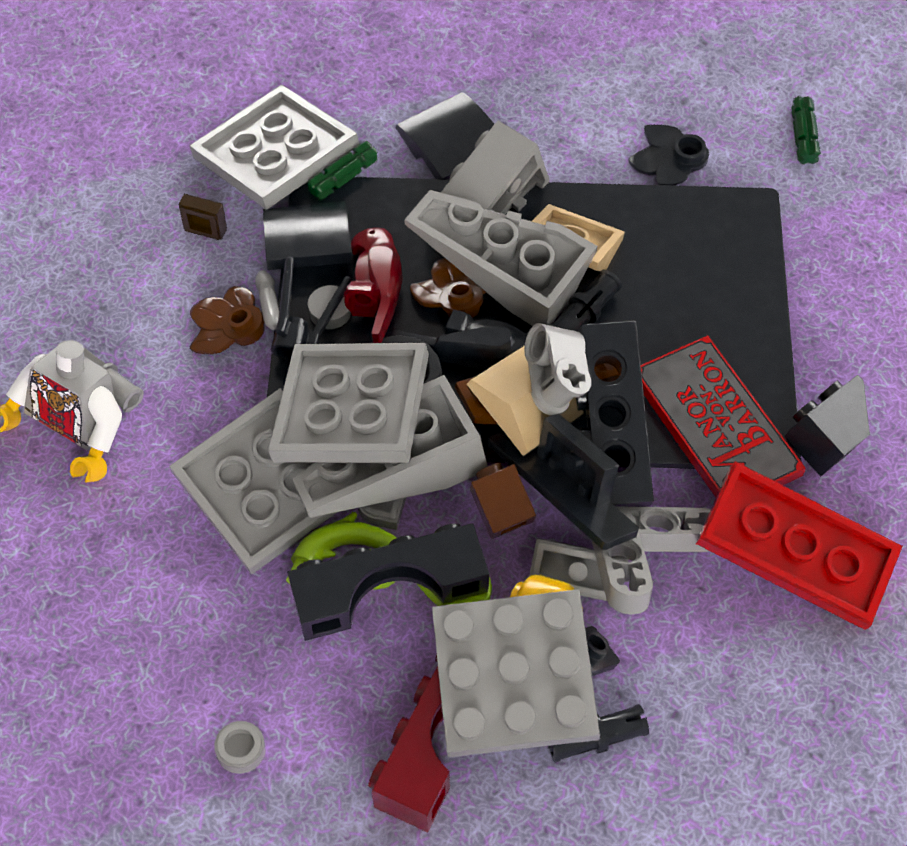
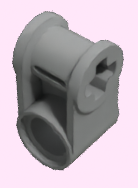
M540 323L535 324L528 332L524 346L531 380V395L534 403L543 413L550 416L555 414L561 415L569 407V401L574 397L585 395L591 387V377L588 372L585 354V340L580 332Z

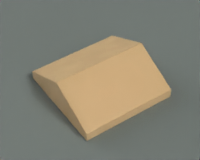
M550 204L532 220V222L546 225L547 221L561 224L598 246L588 267L596 271L607 270L625 233L619 229Z
M523 346L471 379L467 386L521 454L525 456L539 446L544 418L550 415L538 409L533 401L528 361L526 360ZM576 397L569 401V407L561 414L569 423H572L583 414V410H577Z

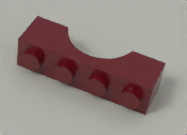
M438 666L432 677L425 675L420 681L413 702L417 705L410 719L402 717L391 740V744L395 745L387 761L382 759L378 761L368 784V787L372 788L374 808L427 833L450 790V771L438 759L432 746L434 733L443 721Z

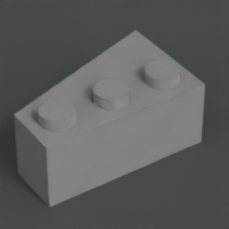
M498 120L490 131L487 130L481 134L476 142L475 150L468 159L455 167L450 176L449 183L441 193L478 202L483 209L506 214L511 208L519 212L527 202L523 197L535 185L543 189L550 182L538 144Z

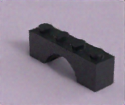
M457 523L447 524L438 528L432 534L417 538L412 535L401 536L392 540L386 546L371 550L366 547L355 548L346 552L343 557L325 562L319 559L309 560L301 563L296 569L287 571L305 641L351 629L353 615L361 599L373 588L387 582L409 581L417 583L430 590L442 604L487 593L489 590V571L473 523L463 526Z

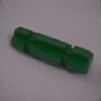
M801 96L795 97L791 106V112L794 119L795 144L798 148L796 150L797 160L801 164L810 163L813 165L818 162V156L821 151L820 144L817 141L819 136L816 115L813 112L815 111L814 101L810 96L803 98Z
M363 141L352 149L354 151L353 154L350 151L324 168V174L319 172L311 177L307 182L309 192L317 200H323L333 193V187L338 189L361 173V167L367 169L378 160L376 148L368 141Z

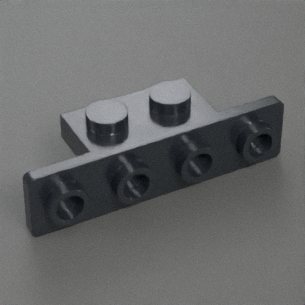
M560 414L544 418L540 444L525 456L521 454L504 431L489 437L488 447L509 466L514 464L521 477L601 549L608 550L637 537L639 527L610 502L619 464Z

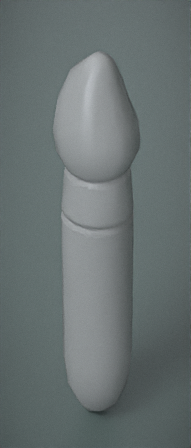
M260 270L255 277V285L259 290L263 320L269 329L275 330L279 319V306L274 289L275 281L267 271Z

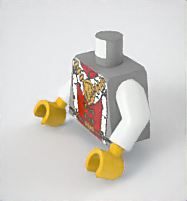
M74 340L63 341L48 354L36 356L20 372L6 393L9 397L6 404L0 405V417L3 415L4 424L0 428V433L11 430L20 424L21 413L19 407L21 405L24 406V413L89 451L88 456L78 457L72 461L70 474L72 477L84 476L88 471L85 483L95 482L105 477L107 473V465L102 455L110 450L122 420V413L114 397L109 372L84 357V348L81 343Z

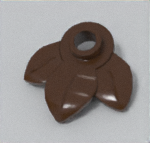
M441 258L433 264L431 270L432 279L410 285L411 295L419 304L430 308L442 307L448 317L451 316L453 310L465 312L472 316V318L475 317L483 303V294L486 293V291L446 258Z
M232 286L227 290L223 299L218 297L204 298L190 309L192 320L201 328V331L190 345L191 351L198 354L221 353L234 342L242 346L251 345L262 337L265 330L263 314L255 306V296L249 289L244 287Z

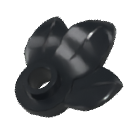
M652 124L644 126V134L650 146L630 156L628 161L638 172L646 175H656L658 185L676 186L685 182L691 172L705 167L709 158V150L705 141L697 135L683 134L677 127Z

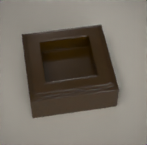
M184 193L179 202L184 230L208 238L222 240L227 230L223 204Z

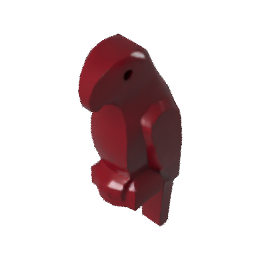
M376 227L359 232L351 240L352 254H359L360 256L355 266L354 281L350 282L344 293V303L352 316L375 318L376 315L371 332L373 343H382L395 311L403 275L400 257L394 245L392 235L388 230Z

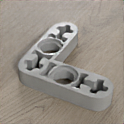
M617 507L639 527L636 538L608 550L601 549L592 541L608 604L614 610L623 614L633 615L646 611L650 604L653 580L645 552H711L696 544L711 509L689 507ZM649 527H661L669 532L655 531ZM611 556H624L632 562H620L612 559ZM630 581L629 588L623 585L624 582Z

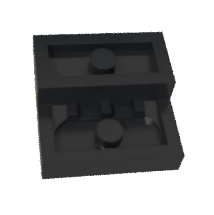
M461 92L398 123L396 129L416 159L422 157L435 179H450L455 167L468 159L475 150L478 138L485 131H490L494 123L469 96Z
M345 201L263 209L265 252L268 270L285 269V260L289 256L294 259L293 268L352 262Z

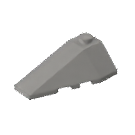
M429 190L405 219L407 227L507 310L532 326L537 323L550 325L557 320L578 288L598 247L561 224L547 221L546 225L521 219L522 214L507 211L506 215L483 209L478 202Z
M445 375L423 384L409 463H312L293 478L292 481L309 517L312 518L448 489L476 476L475 474L488 466L480 435Z

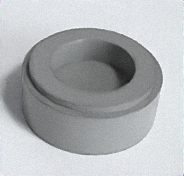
M323 286L316 289L310 295L308 310L310 319L315 325L338 286ZM345 297L341 300L325 329L341 327L350 319L351 312L345 306Z
M246 721L232 722L223 727L217 734L214 744L215 753L220 765L227 771L237 774L247 773L258 767L266 751L262 732L257 726Z

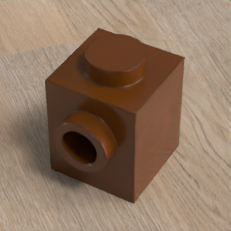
M501 463L493 464L475 474L477 480L471 482L470 492L491 540L534 522L537 515L514 464L504 469Z

